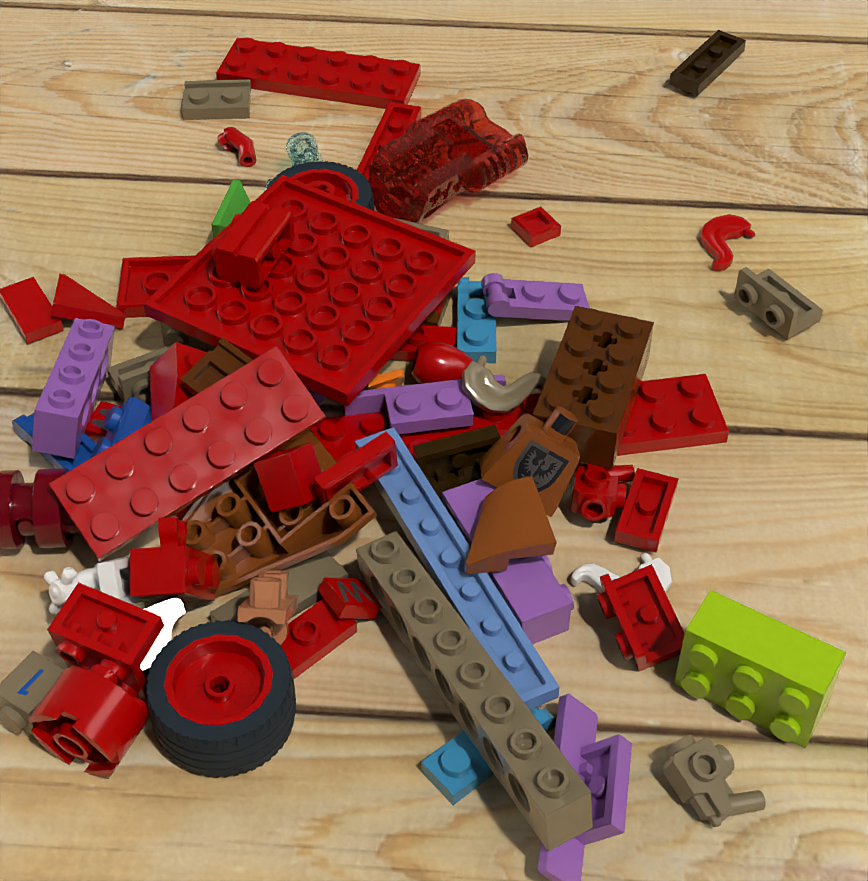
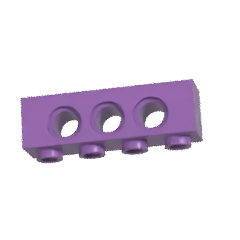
M75 318L34 410L32 451L75 458L106 379L107 368L111 366L115 326L103 324L94 319L83 320Z

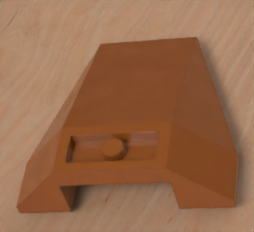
M308 430L277 450L280 451L312 442L322 472L337 463L311 430ZM253 465L195 501L181 521H187L186 546L213 555L214 562H217L219 565L220 585L218 589H215V598L251 583L253 577L259 576L260 570H282L343 544L374 519L377 513L352 482L322 506L316 498L304 505L271 512L255 466Z

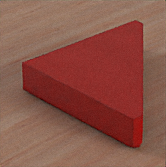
M59 273L51 316L73 321L75 318L83 320L94 319L103 324L115 326L116 329H123L126 314L67 275Z

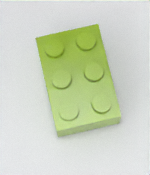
M710 589L685 630L674 684L683 688L693 697L703 698L726 709L732 716L738 719L748 720L771 731L777 738L786 742H793L806 749L828 706L846 652Z

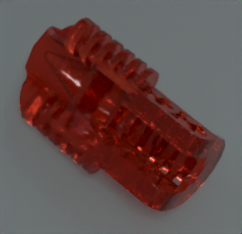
M459 99L411 123L406 129V134L386 143L378 150L373 159L368 180L373 193L374 206L377 212L386 216L419 223L424 218L433 214L449 199L467 190L471 193H476L521 168L527 163L529 155L522 134L518 133L512 136L506 129L490 121L481 104L471 99ZM391 180L393 182V186L389 184L388 181Z

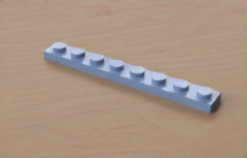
M392 427L356 440V450L385 431L395 440L398 466L374 483L435 584L529 710L559 698L560 687L487 572L466 574L464 567L470 546L395 428Z

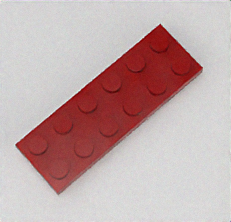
M247 37L236 38L217 70L216 77L217 80L250 79L251 89L386 109L389 102L408 105L421 75V64L410 63L406 60L383 59L373 55L362 56L348 54L344 51L320 50L311 46L299 47L285 45L282 42L258 41Z
M276 346L49 483V486L100 562L158 525V518L172 517L253 466L254 462L269 456L324 421L325 414Z

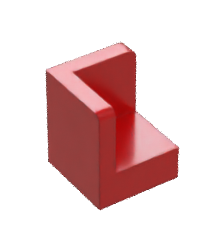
M312 442L274 452L254 462L271 512L304 505L317 498L314 477L322 473Z

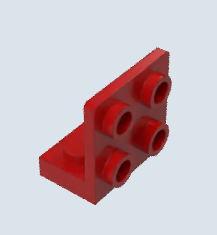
M78 582L47 629L57 647L56 653L65 661L68 668L78 667L90 670L94 664H99L110 669L118 678L116 685L121 687L130 696H135L147 704V680L140 668V664L165 626L161 616Z

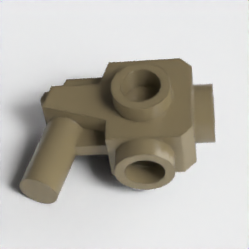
M690 734L666 749L670 759L664 764L663 773L682 803H690L701 820H708L712 827H719L721 822L730 815L765 809L766 802L762 791L756 790L734 794L725 779L734 770V760L730 752L723 745H714L711 740L705 738L696 742Z

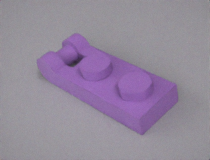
M498 273L487 274L481 280L483 293L488 297L486 299L488 312L495 317L569 321L575 306L590 308L582 284L503 279L502 275Z

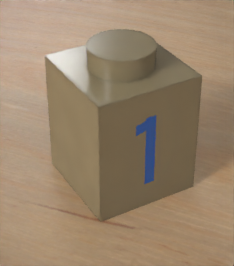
M32 651L0 683V721L15 733L23 730L34 737L31 730L36 722L28 723L29 717L64 669L37 652Z

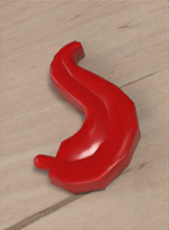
M727 214L714 217L704 224L700 240L704 248L716 259V261L712 262V270H725L733 262L734 256L726 240L738 239L743 235L750 238L755 236V232L750 230L751 224L743 217Z

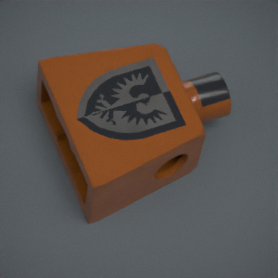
M556 406L545 423L530 414H523L480 459L482 480L498 488L515 479L532 476L546 515L552 517L579 463L580 454L577 443L568 436L578 422L577 417L561 406Z

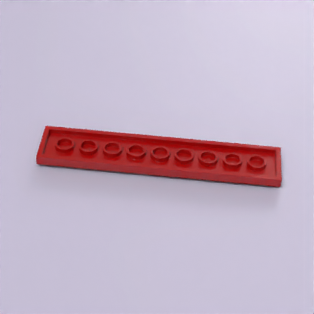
M698 374L641 381L617 456L727 443L729 430L707 375ZM541 393L530 394L519 406L505 414L488 413L471 402L474 414L473 426L399 434L413 458L414 445L491 425L496 426L501 438L523 414L533 416ZM382 411L325 418L323 422L310 430L334 460L338 462L345 453L356 451V440L390 429L387 412Z

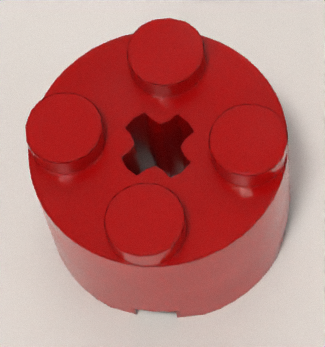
M94 664L90 670L78 667L64 669L31 714L28 723L36 722L31 730L32 734L44 748L58 759L70 765L76 757L89 763L84 772L98 777H108L114 773L145 726L146 720L149 717V711L144 701L135 696H130L121 687L116 685L118 678L110 669Z

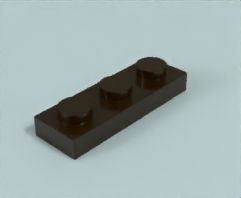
M717 30L670 74L669 85L679 88L685 93L698 96L744 52L746 40Z

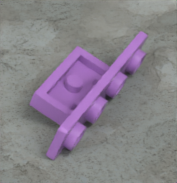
M493 375L499 384L506 386L504 375ZM462 379L362 390L349 406L344 405V416L386 411L389 427H394L398 434L473 426L474 414L471 400L462 390Z
M569 693L559 697L554 743L591 791L593 828L549 852L541 842L538 871L551 881H581L585 845L625 832L632 743L620 734L596 742L597 714Z

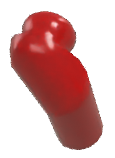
M235 127L225 128L224 132L218 135L219 145H224V150L227 151L235 147L238 150L242 166L251 167L255 165L257 159L253 140Z

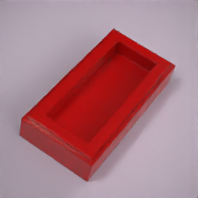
M34 277L0 288V299L27 344L64 331L61 319L51 316L52 305Z

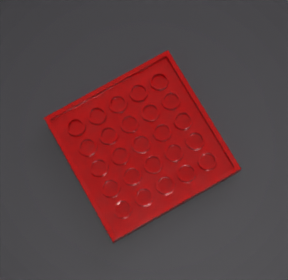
M282 175L255 201L267 204L271 209L275 206L290 210L291 214H293L295 239L258 289L241 285L239 281L233 283L220 279L216 273L215 260L212 259V247L218 237L223 238L230 230V223L143 304L146 316L215 347L219 345L218 341L223 337L252 360L277 346L306 388L349 406L475 264L476 251Z

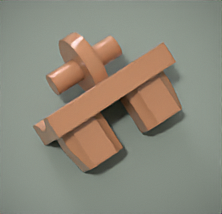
M260 570L259 576L251 579L250 596L238 607L237 622L248 621V625H254L256 628L262 629L263 632H267L270 637H273L281 645L288 634V621L298 609V595H288L289 571Z

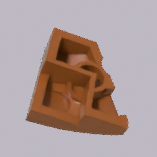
M532 476L507 482L485 497L464 569L466 574L506 571L509 559L554 554L557 542Z

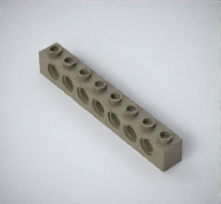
M397 531L357 548L356 553L362 581L381 604L380 611L547 851L549 852L593 828L591 791Z

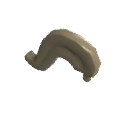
M483 355L479 357L477 363L472 361L462 373V390L471 402L484 411L494 414H505L513 410L534 389L538 388L542 391L546 382L544 376L530 372L509 386H503L495 380L491 370L484 367L487 358Z

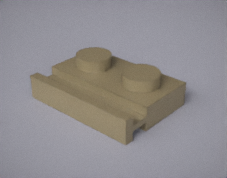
M250 79L185 81L182 102L183 120L250 118Z

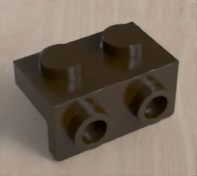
M491 425L413 446L414 459L442 502V492L481 479L479 461L500 439V435L496 426Z

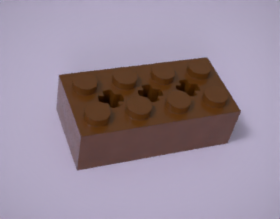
M574 307L533 416L545 423L556 406H561L574 414L578 422L568 436L577 443L580 462L613 469L649 359L654 322L592 308Z

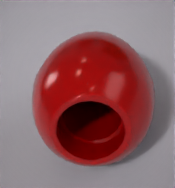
M428 342L417 347L411 374L420 384L462 379L463 371L473 360L454 346L441 342Z

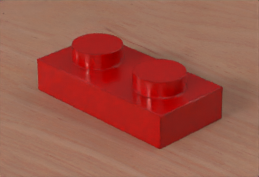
M637 468L616 528L614 541L657 553L679 478Z

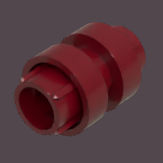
M67 468L39 469L35 474L33 483H25L23 475L19 470L0 471V550L21 549L26 536L34 535L40 548H68L71 546L74 534H80V532L49 486V483L69 472Z

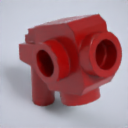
M588 463L582 464L575 471L571 510L576 514H582L591 521H598L604 517L610 518L614 516L615 509L623 510L627 485L618 482L633 481L635 476L633 465H614L613 469Z

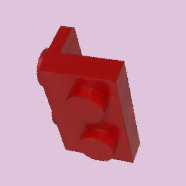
M652 564L614 580H611L609 574L600 576L603 591L597 593L596 596L605 618L608 620L615 617L621 632L615 634L614 637L625 661L633 658L640 672L680 655L685 633Z

